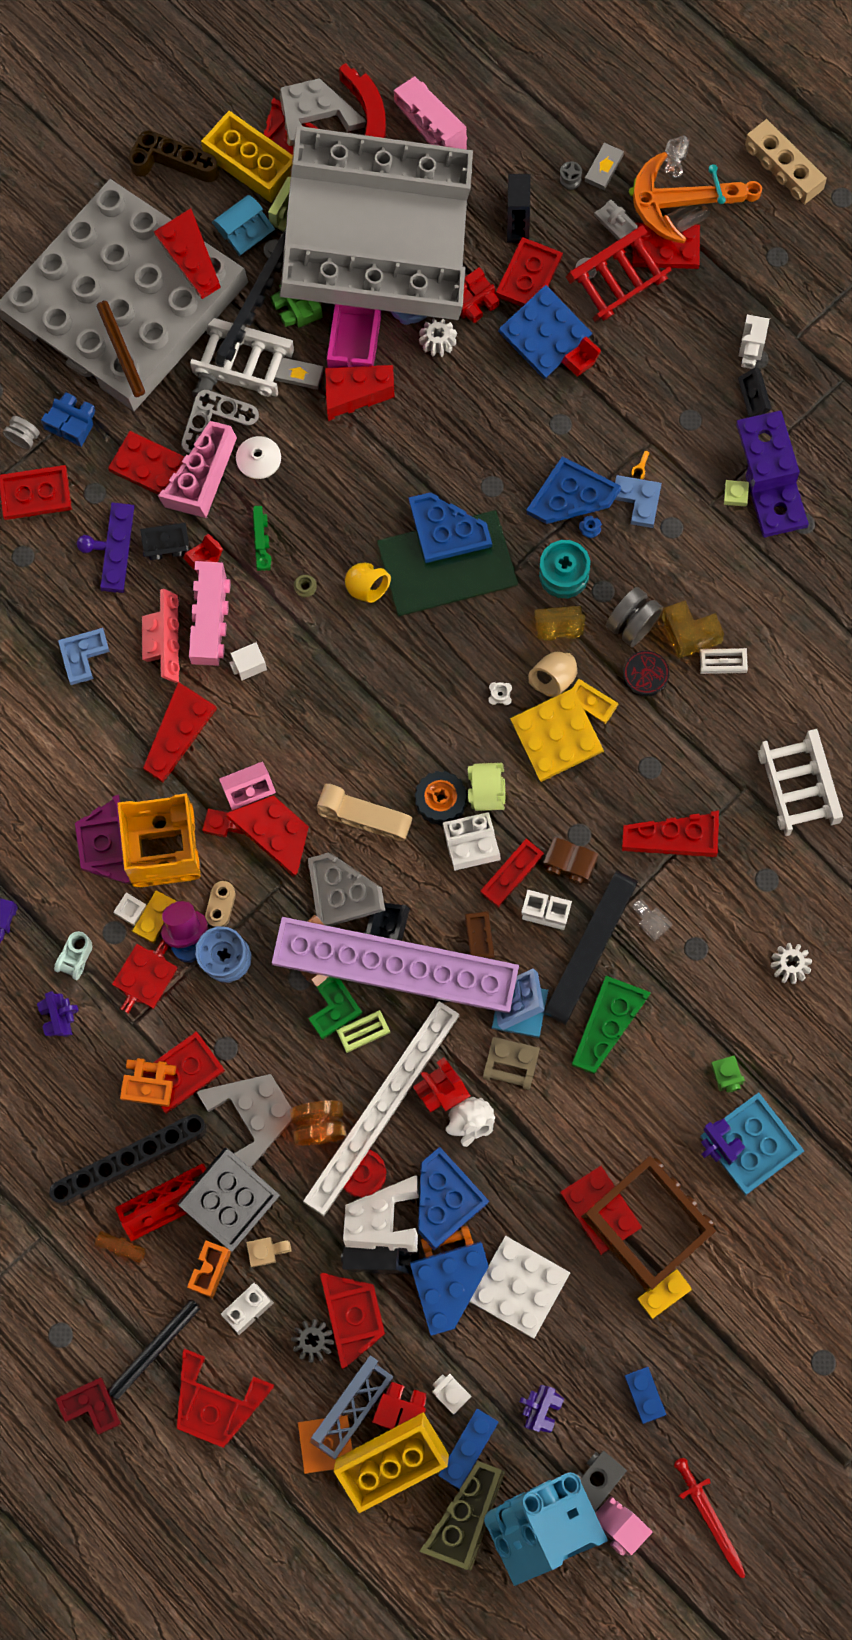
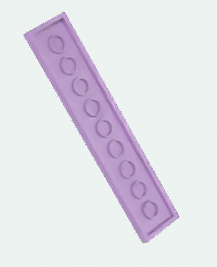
M286 917L281 919L272 959V965L504 1013H510L519 969L517 964Z

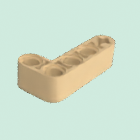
M324 784L317 804L318 814L322 817L398 841H405L413 819L405 813L345 795V791L342 788L332 784Z

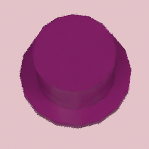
M178 901L172 903L165 908L162 914L164 925L162 926L161 935L164 942L171 947L183 948L197 943L201 935L207 931L208 923L205 916L195 911L193 905L189 902Z

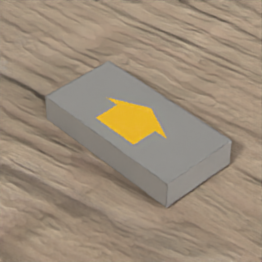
M604 143L585 177V182L605 190L624 155V151Z
M282 358L274 379L275 381L318 390L324 369L320 365Z

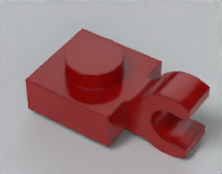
M208 808L202 830L203 833L225 838L228 831L244 835L239 828L225 817L228 812Z

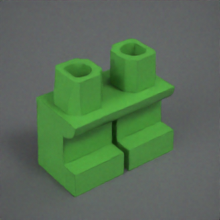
M280 291L270 296L276 310L284 306L288 308V310L280 313L281 321L285 327L297 324L298 328L323 318L322 307L319 302L280 297Z

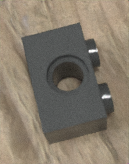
M604 1450L601 1454L595 1452L588 1460L587 1464L590 1467L585 1474L581 1472L577 1474L594 1511H596L627 1472L622 1465ZM593 1472H600L604 1477V1482L599 1487L593 1486L590 1482V1475Z

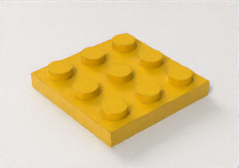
M574 688L510 718L540 782L604 752Z

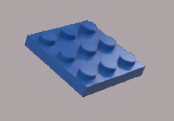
M547 285L536 293L498 330L507 342L544 380L562 363L565 355L578 347L584 337L589 338L592 335V332Z

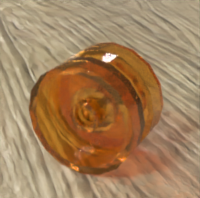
M341 1101L311 1102L289 1109L291 1122L299 1125L292 1131L295 1145H320L336 1142L347 1137L345 1123L336 1121L344 1116Z

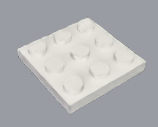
M505 1236L469 1302L534 1339L570 1272Z

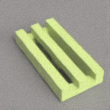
M380 1010L336 1030L346 1053L390 1033ZM377 1018H379L380 1020L379 1022L371 1026H368L358 1032H355L347 1037L344 1036V1033L351 1031L359 1026H362L372 1020H375ZM383 1027L382 1030L372 1035H369L359 1041H356L350 1045H348L347 1043L375 1029Z

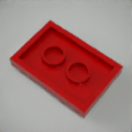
M635 223L638 227L643 225L647 230V233L643 236L644 241L642 243L659 268H668L670 266V268L699 269L700 225L673 224L686 238L684 243H679L659 236L644 223ZM633 248L632 267H647L636 248Z
M522 237L498 286L496 296L523 307L545 285L549 287L563 258V253Z
M129 431L108 469L109 472L159 495L170 483L169 479L172 475L176 474L182 466L185 456Z
M66 465L0 475V495L4 520L72 510Z
M197 1031L153 1062L158 1063L162 1061L167 1062V1065L176 1066L175 1075L165 1074L164 1080L172 1081L173 1087L169 1107L161 1106V1108L167 1114L225 1072V1069ZM144 1071L143 1077L155 1079L156 1073Z
M599 1166L560 1192L600 1255L610 1249L581 1216L615 1186L602 1166ZM620 1193L598 1212L622 1241L642 1229L641 1224Z

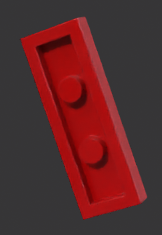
M525 839L481 889L480 894L499 908L542 859L544 852L528 839Z

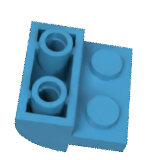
M250 195L245 196L212 221L222 237L228 240L239 256L275 230L274 226L262 212L263 208Z

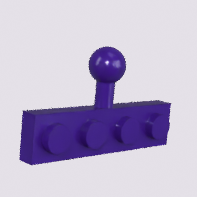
M111 503L107 542L96 541L89 535H82L77 540V548L82 553H89L93 549L105 551L101 591L124 593L134 505Z

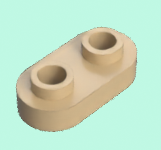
M227 881L217 882L211 890L205 917L207 923L212 928L217 926L225 927L230 920L236 893L233 885ZM222 889L227 890V894L224 896L219 895V891ZM221 912V917L216 919L213 917V914Z

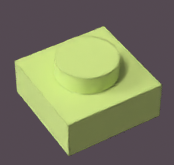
M726 480L724 505L747 506L749 482Z

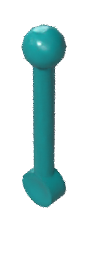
M712 164L709 166L708 171L714 179L718 194L717 202L724 204L726 198L722 195L718 181V167Z

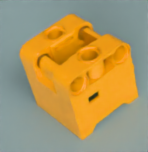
M187 793L174 795L170 798L117 803L124 870L133 887H148L192 881L201 877L194 832V812ZM158 821L166 822L163 828H155V824ZM182 834L183 851L143 857L141 839L148 838V840Z

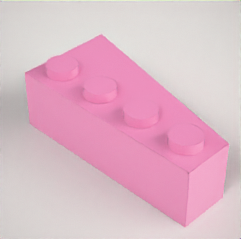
M414 76L394 90V102L430 145L467 150L466 126L428 90L423 82H420Z

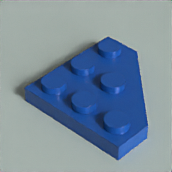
M562 456L526 511L528 515L545 524L607 509L621 491V486Z
M431 492L409 497V504L425 563L492 547L486 522L479 518L478 520L468 515L466 511L451 503L444 502Z
M441 1147L428 1156L421 1163L418 1233L435 1251L489 1203V1200Z
M481 1241L410 1262L430 1335L455 1329L489 1266Z

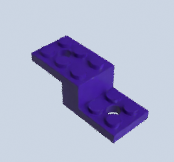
M782 411L737 420L736 426L748 463L745 477L747 482H749V490L763 538L808 528L809 523L796 483L800 471ZM766 433L771 437V440L762 442L758 436ZM782 506L785 508L786 513L778 515L774 512V508Z

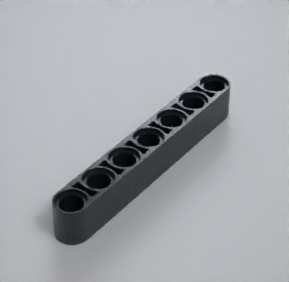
M619 871L615 872L546 1007L544 1015L564 1025L567 1024L637 886L638 880Z
M188 1115L56 1181L50 1187V1197L61 1206L69 1205L201 1139L207 1132L206 1123L199 1115ZM192 1122H200L201 1128L198 1132L193 1133L189 1131V1125ZM170 1133H178L179 1139L176 1143L170 1144L167 1142V1137ZM148 1144H156L157 1150L154 1154H145V1148ZM126 1155H134L135 1160L133 1164L129 1166L123 1165V1159ZM107 1165L112 1166L111 1175L102 1177V1168ZM85 1176L90 1177L89 1186L80 1188V1179ZM63 1187L67 1188L68 1195L64 1199H57V1191Z

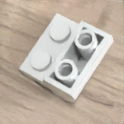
M489 812L443 823L454 871L501 860Z

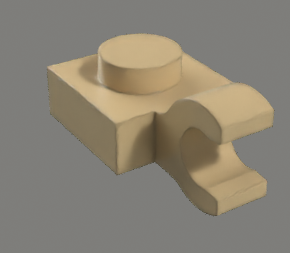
M269 1237L247 1242L251 1267L276 1263L275 1255L292 1252L291 1244L288 1240L273 1244L272 1238Z

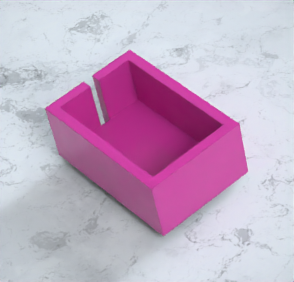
M335 304L327 355L328 368L374 366L381 310Z

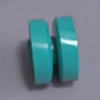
M559 540L546 547L540 557L539 579L542 587L552 596L567 599L577 596L585 589L589 581L590 558L588 552L581 544L572 540Z

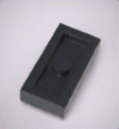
M753 368L738 377L749 417L762 415L772 410L759 368Z

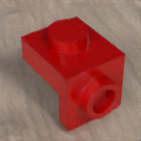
M584 337L577 348L564 356L562 363L578 377L595 364L601 350L591 340Z
M210 534L204 536L201 544L184 554L183 559L195 569V561L218 562L223 548L217 540H214Z

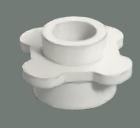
M501 682L490 684L491 696L489 697V703L492 705L497 703L509 705L512 701L510 698L512 686L509 683Z

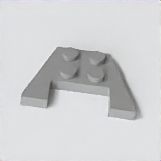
M320 78L281 87L279 94L289 146L294 145L297 126L303 127L301 124L319 119L338 116L347 132L365 128V119Z
M271 1074L197 1092L208 1112L228 1100L233 1102L254 1138V1142L234 1154L250 1169L296 1117Z

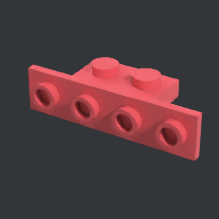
M161 589L160 612L142 616V660L151 662L161 659V677L177 683L179 682L180 670L178 654V595L166 589Z

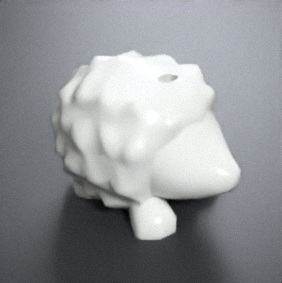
M472 1096L452 1107L449 1111L450 1123L446 1127V1132L454 1136H463L461 1143L465 1147L469 1146L474 1139L487 1136L493 1131V1124L495 1122L493 1108L483 1098L476 1099Z

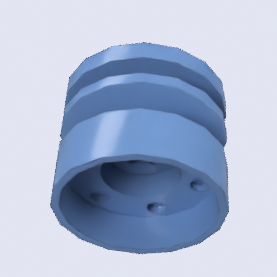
M217 926L208 929L201 935L196 944L195 955L198 964L211 978L219 982H232L240 979L246 974L251 965L252 954L249 945L237 931L229 927ZM226 953H228L230 955V958H225V960H223L221 958V955H226Z

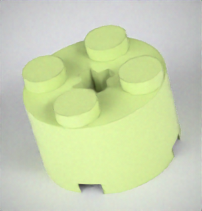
M480 763L468 766V779L471 780L472 788L468 789L469 803H471V808L475 809V811L505 809L503 805L506 799L505 779L501 777V772H504L503 763Z

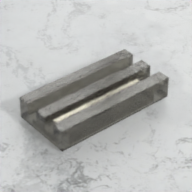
M702 204L688 205L673 211L667 216L675 228L682 232L710 217L711 210Z

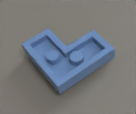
M617 475L615 483L621 486V491L615 500L635 503L631 524L653 528L662 483Z
M103 628L58 640L70 685L93 679L88 658L110 652Z
M530 969L517 976L514 989L516 997L512 999L510 1013L496 1011L498 1026L502 1030L544 1011L540 981L536 970Z

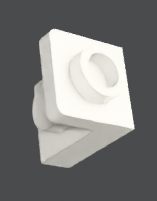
M451 1374L447 1377L444 1375L440 1376L433 1384L435 1389L432 1393L453 1415L471 1398V1395Z

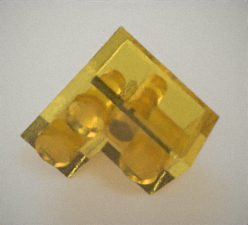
M686 601L663 609L662 619L678 658L722 643L724 632L716 613L694 621Z

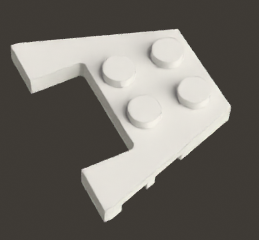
M418 1176L410 1177L379 1190L373 1195L365 1196L346 1204L343 1235L345 1246L375 1249L376 1246L389 1247V1250L393 1251L395 1248H407L408 1252H417L418 1234L416 1229L393 1232L395 1202L419 1198L420 1181Z

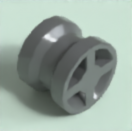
M573 161L564 163L560 168L561 186L568 190H573L580 186L581 166Z

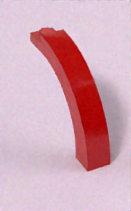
M346 63L339 67V78L357 98L364 110L367 120L365 135L386 138L385 109L377 87L367 73L360 77L354 68L351 69Z

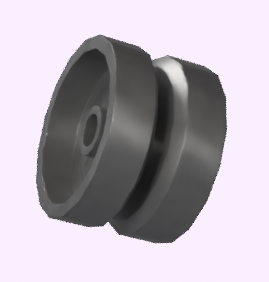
M635 587L621 600L606 623V627L614 634L623 632L622 640L630 647H634L647 635L663 612V606L655 600L646 603L647 594L639 587Z

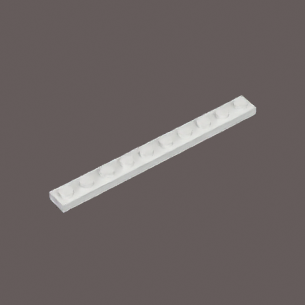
M440 1001L438 1002L304 1199V1204L325 1216L458 1019L459 1013Z

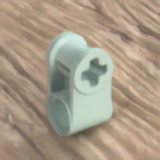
M78 931L68 937L64 949L55 963L54 971L67 973L74 980L79 979L93 947L90 938L86 934ZM85 939V946L81 949H75L76 941Z

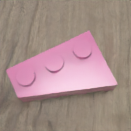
M611 1496L595 1513L604 1533L612 1540L610 1546L620 1555L624 1556L625 1553L633 1555L653 1533L633 1512L625 1506L622 1507Z

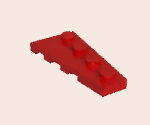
M178 682L144 764V771L163 783L215 713L217 707Z

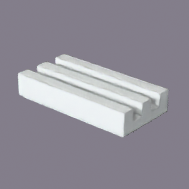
M747 648L700 649V674L747 673L748 671ZM705 656H742V658L705 659ZM742 664V666H706V665Z

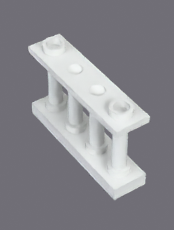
M214 318L208 324L209 327L206 330L210 338L201 361L191 359L192 372L196 376L201 372L208 373L216 377L217 380L258 391L263 396L269 397L272 395L277 397V383L273 381L281 359L285 356L292 357L294 352L293 340L246 327L244 329L246 334L242 343L237 342L235 346L236 353L232 361H227L224 368L211 365L210 361L218 340L226 338L233 323ZM245 344L251 346L252 351L242 374L232 371L231 367L239 346ZM266 350L274 355L263 380L253 377L252 374L260 352Z
M818 730L808 731L802 743L772 750L769 749L767 741L762 742L760 750H758V757L760 763L765 764L779 816H777L778 826L780 830H784L785 836L791 834L793 830L792 825L823 817L829 819L831 825L841 823L843 814ZM804 751L810 753L812 759L810 764L776 772L773 759ZM810 773L817 776L818 783H816V786L782 794L779 781ZM817 795L823 797L825 803L823 808L789 816L785 803Z

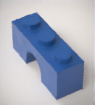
M476 1409L449 1456L448 1467L441 1470L438 1476L460 1489L499 1422Z

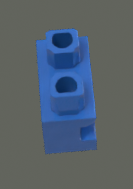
M66 392L60 400L54 399L53 407L48 414H44L41 422L45 430L82 447L94 425L92 418L95 408L88 402H83L80 409L75 408L76 397Z

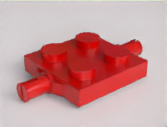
M163 939L155 951L147 950L136 944L113 981L112 986L121 990L127 997L120 1008L121 1011L124 1012L125 1010V1013L129 1014L135 1002L145 1004L154 1010L177 972L178 967L164 958L169 945L165 944Z

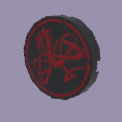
M650 650L632 654L623 668L625 684L634 694L643 697L656 695L663 690L670 676L666 660L660 654Z

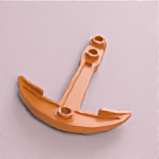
M663 152L646 162L638 173L633 192L634 206L644 224L656 234L674 242L684 243L686 238L675 228L667 215L663 218L660 209L717 202L718 194L715 186L655 188L654 182L658 171L668 156L666 152ZM750 181L746 184L742 182L720 184L722 195L726 198L725 203L729 204L745 200L754 202L760 198L762 193V186L756 181Z

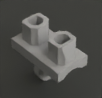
M609 200L605 206L594 212V216L617 240L638 228L625 214V210L622 207H618L612 200Z

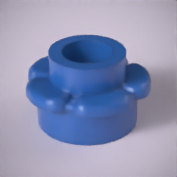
M586 516L580 522L579 529L585 537L593 538L600 534L602 524L598 518Z

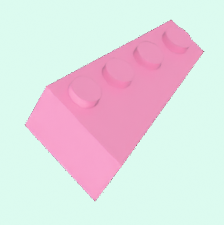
M213 421L207 424L194 443L195 447L191 453L185 456L182 466L169 479L170 483L166 489L162 490L158 495L165 508L204 518L207 517L237 439L231 426Z
M195 561L194 570H196L199 580L194 581L193 585L194 600L197 601V604L192 605V622H195V626H191L189 658L191 664L219 666L220 658H224V644H221L222 636H226V623H223L224 615H228V601H225L226 593H230V579L226 577L223 563Z

